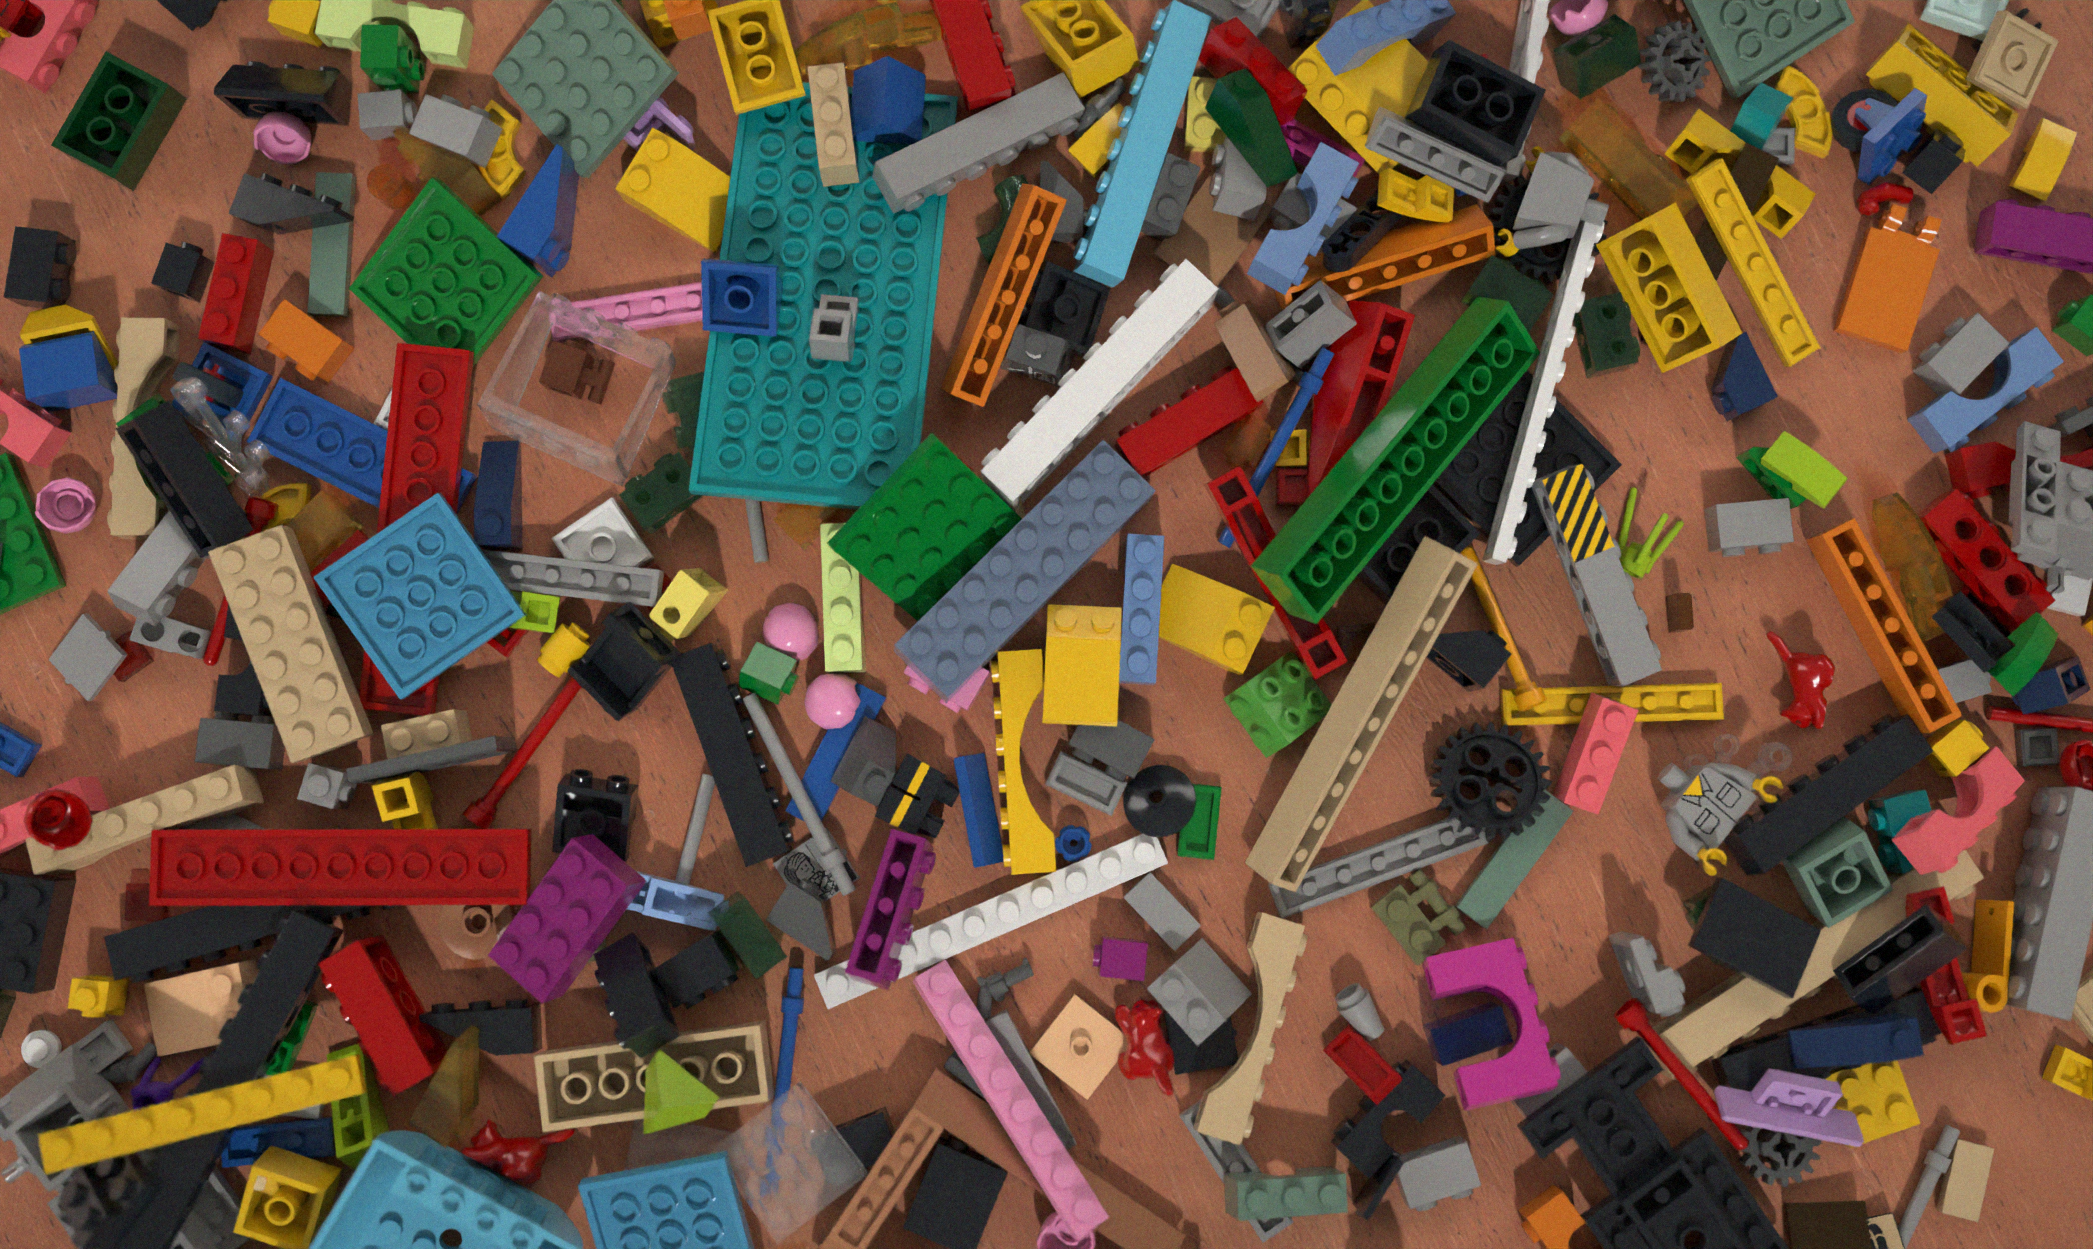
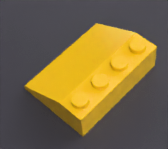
M1362 0L1342 18L1375 6L1369 0ZM1326 31L1304 51L1288 70L1308 90L1305 96L1306 100L1378 174L1387 168L1396 171L1402 164L1367 149L1365 143L1379 107H1383L1400 116H1406L1428 61L1407 39H1402L1379 51L1360 67L1335 76L1316 48V45L1328 32Z

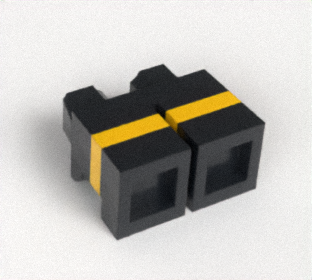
M906 753L892 784L918 796L920 800L890 785L874 816L913 835L919 832L936 838L945 820L928 812V809L934 799L952 807L960 793L959 788L945 779L946 775Z

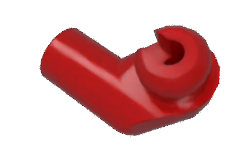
M1890 182L1881 183L1861 192L1857 199V203H1859L1858 211L1862 215L1876 214L1879 211L1878 203L1884 201L1908 204L1913 198V189L1909 186Z

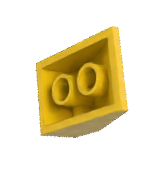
M745 0L707 11L736 115L806 96L780 0Z
M1031 0L1020 6L1023 16L1057 73L1061 74L1064 72L1079 98L1139 66L1132 32L1104 0Z
M652 127L616 186V191L624 202L716 254L722 245L730 176L683 144Z
M1172 563L1161 587L1159 638L1240 676L1244 673L1275 607L1240 590Z
M1048 604L1042 723L1117 727L1122 608Z

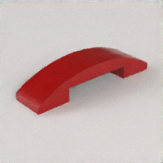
M1945 886L1906 894V918L1927 904L1948 919L1951 924L1955 923ZM1957 957L1920 982L1930 1011L1948 1044H1957L1987 1037L1977 998H1968Z

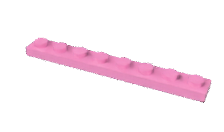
M943 960L915 977L912 981L1074 1240L1076 1241L1107 1220L1109 1216L947 961Z

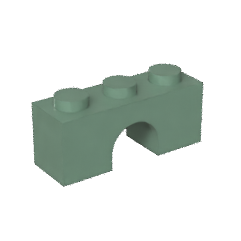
M1331 1166L1295 1169L1296 1174L1268 1175L1260 1171L1224 1174L1225 1212L1238 1221L1347 1213L1346 1174Z

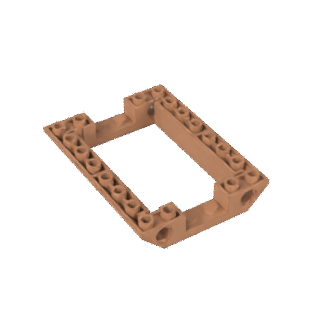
M935 1068L895 1129L889 1143L856 1193H853L817 1249H868L866 1247L944 1129L1046 1197L1047 1195L989 1103L938 1068ZM1073 1159L1109 1216L1107 1220L1096 1226L1095 1230L1124 1249H1180L1186 1236L1185 1233Z

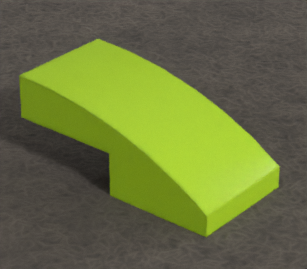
M1783 431L1761 458V465L1793 484L1792 490L1825 509L1847 481V477L1830 462L1786 431Z
M511 591L527 615L509 628L555 633L560 597L524 591Z

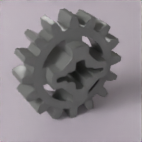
M1680 21L1655 27V34L1645 38L1649 47L1640 49V54L1645 57V62L1638 66L1639 69L1646 70V75L1641 80L1642 83H1651L1648 93L1650 95L1659 94L1658 101L1660 102L1670 101V103L1685 101L1688 98H1694L1696 96L1695 90L1703 89L1705 86L1701 77L1710 75V71L1705 68V62L1712 60L1711 56L1704 54L1706 45L1704 42L1700 43L1699 41L1701 37L1699 30L1692 31V23L1681 24Z
M1748 1125L1746 1129L1738 1128L1748 1140L1747 1148L1739 1150L1745 1152V1155L1739 1159V1162L1746 1167L1751 1166L1748 1173L1755 1178L1762 1176V1181L1772 1186L1776 1179L1777 1184L1788 1187V1177L1800 1183L1802 1182L1800 1174L1802 1170L1811 1174L1814 1171L1808 1164L1810 1159L1820 1160V1155L1813 1152V1146L1821 1144L1820 1139ZM1774 1144H1778L1776 1145V1150L1773 1149ZM1758 1154L1766 1156L1767 1163L1771 1164V1168L1766 1167L1760 1161Z

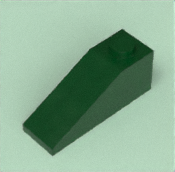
M1247 68L1218 78L1205 106L1206 111L1267 188L1295 177L1297 169L1268 94Z

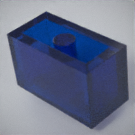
M1492 1001L1422 1025L1434 1061L1441 1066H1446L1514 1042L1502 1007Z

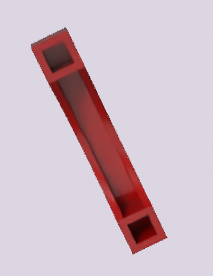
M1993 441L1960 448L1944 454L1953 490L1958 489L1959 492L1969 493L1972 500L1994 495L1993 488L2004 486L2005 491L2010 492L2011 463L2015 460L2016 450ZM2093 445L2077 454L2060 456V461L2093 471Z
M1234 467L1204 484L1269 604L1275 607L1273 611L1309 676L1317 679L1348 662L1323 617L1315 624L1288 614L1251 567L1276 535L1241 467Z

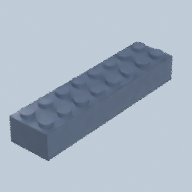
M1102 440L894 645V652L947 703L1151 500L1156 490Z

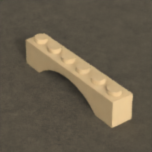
M121 317V328L118 329L116 334V342L119 348V364L115 367L114 372L115 381L118 385L117 400L113 404V416L116 423L156 395L167 374L179 362V325L166 318ZM115 430V436L111 441L114 471L109 478V487L112 492V508L107 516L108 526L111 529L110 535L124 539L147 540L169 509Z
M232 765L91 815L93 822L89 834L77 846L64 850H53L36 842L32 837L25 840L34 874L60 876L94 864L111 852L151 837V830H173L229 816L264 803L255 768Z
M1257 912L1247 944V950L1254 966L1257 981V1012L1254 1028L1246 1048L1235 1065L1218 1082L1203 1092L1193 1125L1197 1132L1240 1146L1243 1137L1249 1138L1254 1123V1116L1250 1115L1253 1101L1259 1102L1265 1085V1080L1261 1079L1264 1064L1270 1065L1275 1052L1276 1044L1271 1042L1275 1028H1281L1286 1014V1007L1282 1006L1286 992L1291 993L1296 981L1297 971L1292 970L1296 955L1301 957L1306 947L1307 935L1303 934L1305 926L1263 912Z

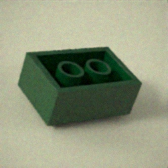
M106 51L51 146L71 159L134 192L187 98L169 84Z

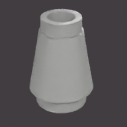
M1354 983L1336 995L1337 1011L1366 1041L1374 1040L1384 1032L1385 1028L1381 1024L1382 1022L1368 989L1362 988L1359 983Z

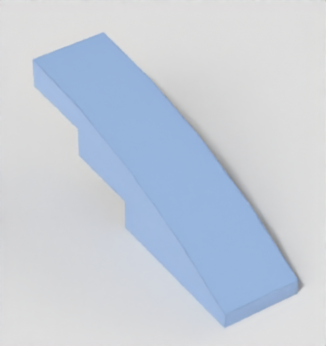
M636 871L647 882L627 908L628 910L711 931L716 930L725 894Z

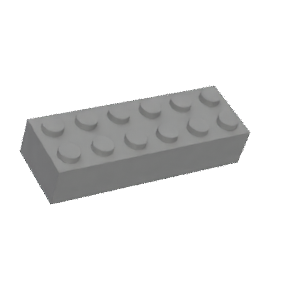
M2039 787L2038 793L2034 795L2031 802L2033 815L2030 828L2023 837L2025 851L2022 864L2019 865L2015 873V883L2017 886L2014 899L2012 900L2014 902L2008 997L2005 1005L2071 1021L2093 923V791L2078 787Z

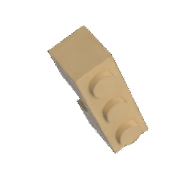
M844 62L807 66L818 164L823 187L859 183L848 82Z

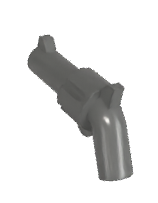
M1119 77L1102 94H1096L1084 105L1085 110L1079 120V126L1074 132L1075 138L1079 139L1093 126L1095 121H1098L1111 109L1110 105L1125 93L1126 88L1123 84V79Z
M1026 957L1023 958L1022 965L1001 974L999 971L986 978L977 977L980 985L977 1010L982 1018L991 1017L992 996L996 1001L1000 1002L1005 998L1004 993L1009 992L1008 987L1034 976Z
M148 1042L136 1056L131 1055L124 1060L113 1063L101 1072L102 1076L109 1082H135L139 1073L157 1055L156 1046Z

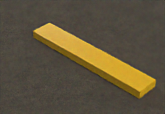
M1723 158L1714 160L1686 178L1783 365L1791 367L1819 349L1820 346Z
M1722 683L1542 688L1547 702L1519 712L1514 697L1517 696L1514 691L1515 689H1500L1501 726L1505 724L1508 726L1579 724L1591 692L1637 709L1638 713L1634 722L1724 719Z

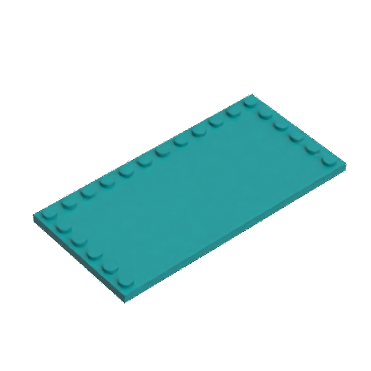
M803 82L806 96L739 114L720 260L778 265L783 281L778 334L776 337L710 331L689 492L694 495L858 510L921 444L949 192L942 196H937L935 193L925 198L924 203L914 210L906 211L904 208L893 213L872 177L875 163L912 144L854 141L859 183L823 187L818 164L810 85ZM848 86L851 107L853 87ZM925 94L922 139L956 124L958 96ZM821 294L858 298L859 309L854 336L855 349L851 362L813 359L811 356L809 338L814 308L819 309Z

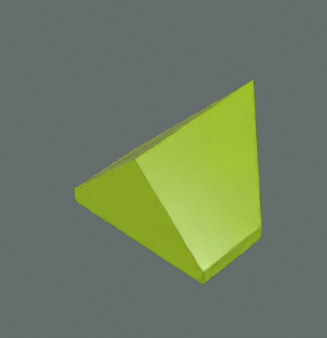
M661 1050L655 1054L646 1069L643 1135L704 1118L719 1099L716 1094Z

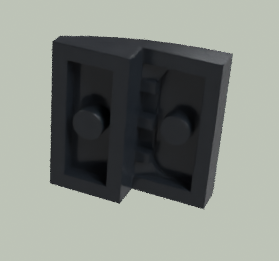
M1966 584L1931 616L1983 673L1995 666L2000 657L2014 647V644L2007 638L2011 632Z

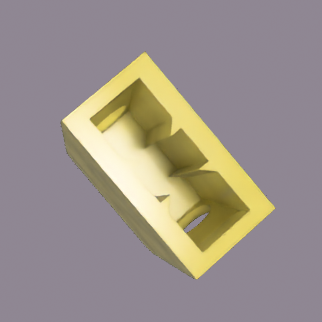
M701 568L681 569L652 609L649 617L657 623L656 628L670 642L674 638L689 637L697 630L728 590Z

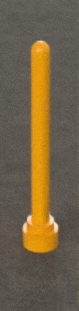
M1468 545L1460 554L1478 564L1470 579L1493 632L1505 640L1507 645L1504 648L1512 653L1506 663L1517 686L1514 690L1517 695L1514 697L1518 710L1522 712L1547 702L1542 687H1537L1535 682H1531L1474 548Z

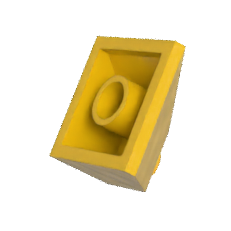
M68 305L29 312L19 334L23 343L27 345L94 331L114 372L115 367L119 364L94 316Z

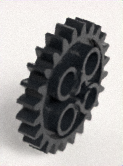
M1530 170L1526 175V179L1519 173V176L1513 179L1514 185L1507 182L1502 188L1504 195L1498 194L1493 201L1498 207L1492 208L1488 216L1497 220L1492 222L1493 231L1497 233L1494 236L1495 245L1503 246L1508 241L1502 240L1498 236V232L1501 229H1508L1513 234L1517 231L1513 229L1514 220H1516L1532 176ZM1599 193L1590 194L1588 198L1596 200ZM1604 220V227L1608 224L1607 220ZM1602 233V236L1598 243L1606 239L1605 234ZM1571 238L1548 244L1554 249L1555 257L1544 255L1541 251V246L1519 249L1516 254L1508 257L1509 260L1505 265V269H1510L1516 265L1519 267L1517 278L1523 276L1525 272H1529L1530 282L1533 284L1540 275H1543L1545 285H1549L1553 281L1554 275L1560 281ZM1594 243L1591 253L1593 257L1600 253L1596 246L1598 243ZM1498 252L1495 257L1496 259L1502 258L1504 255Z
M1490 721L1484 731L1476 722L1471 726L1470 734L1464 727H1461L1457 732V738L1450 735L1445 740L1448 748L1440 746L1436 751V754L1441 759H1434L1430 765L1431 768L1439 772L1432 774L1428 779L1429 782L1439 785L1430 793L1431 797H1442V802L1436 807L1437 811L1448 809L1450 814L1445 822L1449 823L1455 819L1460 821L1457 830L1459 833L1467 826L1472 828V839H1475L1481 831L1485 832L1487 842H1491L1494 839L1496 832H1498L1502 841L1510 837V830L1516 836H1519L1524 832L1523 825L1530 828L1536 823L1532 815L1540 817L1544 813V808L1538 803H1546L1550 799L1547 793L1541 791L1552 785V781L1541 777L1550 769L1549 766H1539L1537 763L1544 755L1543 752L1532 754L1530 749L1534 741L1530 740L1525 744L1521 743L1522 731L1520 730L1513 737L1508 735L1509 729L1507 724L1499 732H1496L1493 722ZM1469 752L1479 753L1484 759V765L1479 766L1472 763L1469 758ZM1505 763L1516 765L1519 769L1520 777L1509 775L1505 770ZM1458 770H1463L1468 775H1460ZM1487 775L1492 777L1491 782L1495 785L1493 788L1488 786V779L1485 778ZM1460 786L1470 787L1475 793V799L1467 800L1460 793ZM1512 787H1518V788H1520V789H1521V793H1518V792H1517L1515 789H1513ZM1496 797L1507 799L1510 803L1511 811L1507 812L1499 809L1495 802Z

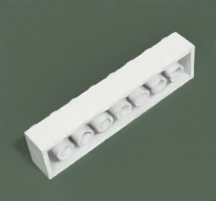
M1187 259L1179 266L1173 263L1160 277L1161 283L1154 292L1148 289L1134 304L1136 309L1128 319L1123 315L1115 322L1109 330L1111 335L1103 345L1097 342L1088 350L1083 357L1086 360L1083 366L1078 371L1073 368L1070 369L1058 383L1060 386L1058 392L1052 398L1049 395H1045L1032 410L1035 414L1027 424L1020 421L1007 435L1009 441L1001 451L994 448L981 462L984 466L981 470L983 482L1014 511L1019 506L1018 497L1021 496L1023 503L1213 306L1218 288Z

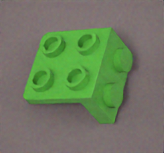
M1293 652L1286 653L1251 680L1223 698L1230 707L1232 714L1240 721L1252 738L1255 746L1261 750L1266 758L1293 742L1326 716L1332 706Z

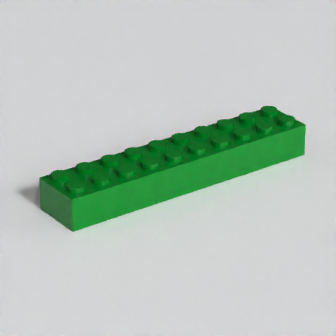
M1477 297L1251 565L1288 614L1315 624L1321 620L1541 354L1509 301Z

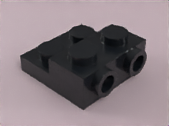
M1045 261L1040 266L1017 325L1026 326L1062 338L1068 342L1074 354L1084 357L1092 347L1111 288L1049 261Z
M575 769L570 774L566 773L557 785L552 852L562 853L572 838L593 834L626 862L629 858L631 826L636 818L639 785L630 784L629 778L623 775H611L605 780L593 778V773L585 769Z
M136 1151L102 1159L95 1170L81 1167L71 1182L65 1185L61 1196L58 1198L62 1207L58 1216L62 1222L72 1227L74 1234L70 1240L75 1247L79 1249H113L156 1187Z

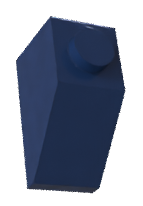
M1746 332L1726 344L1711 387L1713 405L1716 411L1724 416L1726 422L1778 397Z
M2077 655L2042 666L2033 678L2014 697L2012 696V699L2017 706L2021 707L2024 715L2069 704L2091 689Z

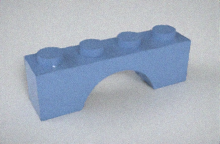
M1391 0L1339 19L1319 41L1316 48L1333 74L1337 76L1360 67L1379 51L1402 39H1407L1413 46L1433 39L1456 15V12L1448 0Z
M1320 142L1297 185V188L1307 201L1309 221L1293 230L1281 231L1270 229L1247 272L1249 276L1286 295L1292 283L1296 286L1300 285L1309 269V266L1303 264L1308 254L1314 257L1317 255L1326 237L1320 234L1323 227L1327 225L1332 228L1342 210L1336 204L1341 196L1349 198L1359 180L1353 176L1359 162Z
M2035 327L2010 341L2007 347L1993 360L1994 381L1984 398L1981 400L1966 399L1950 391L1934 398L1907 420L1933 453L1947 448L1950 452H1953L1970 440L1967 434L1977 428L1981 431L1994 423L1999 418L1995 413L2004 406L2008 410L2027 397L2024 391L2033 385L2035 388H2038L2055 376L2052 370L2064 361L2040 330Z
M1127 534L1119 683L1156 684L1164 536Z

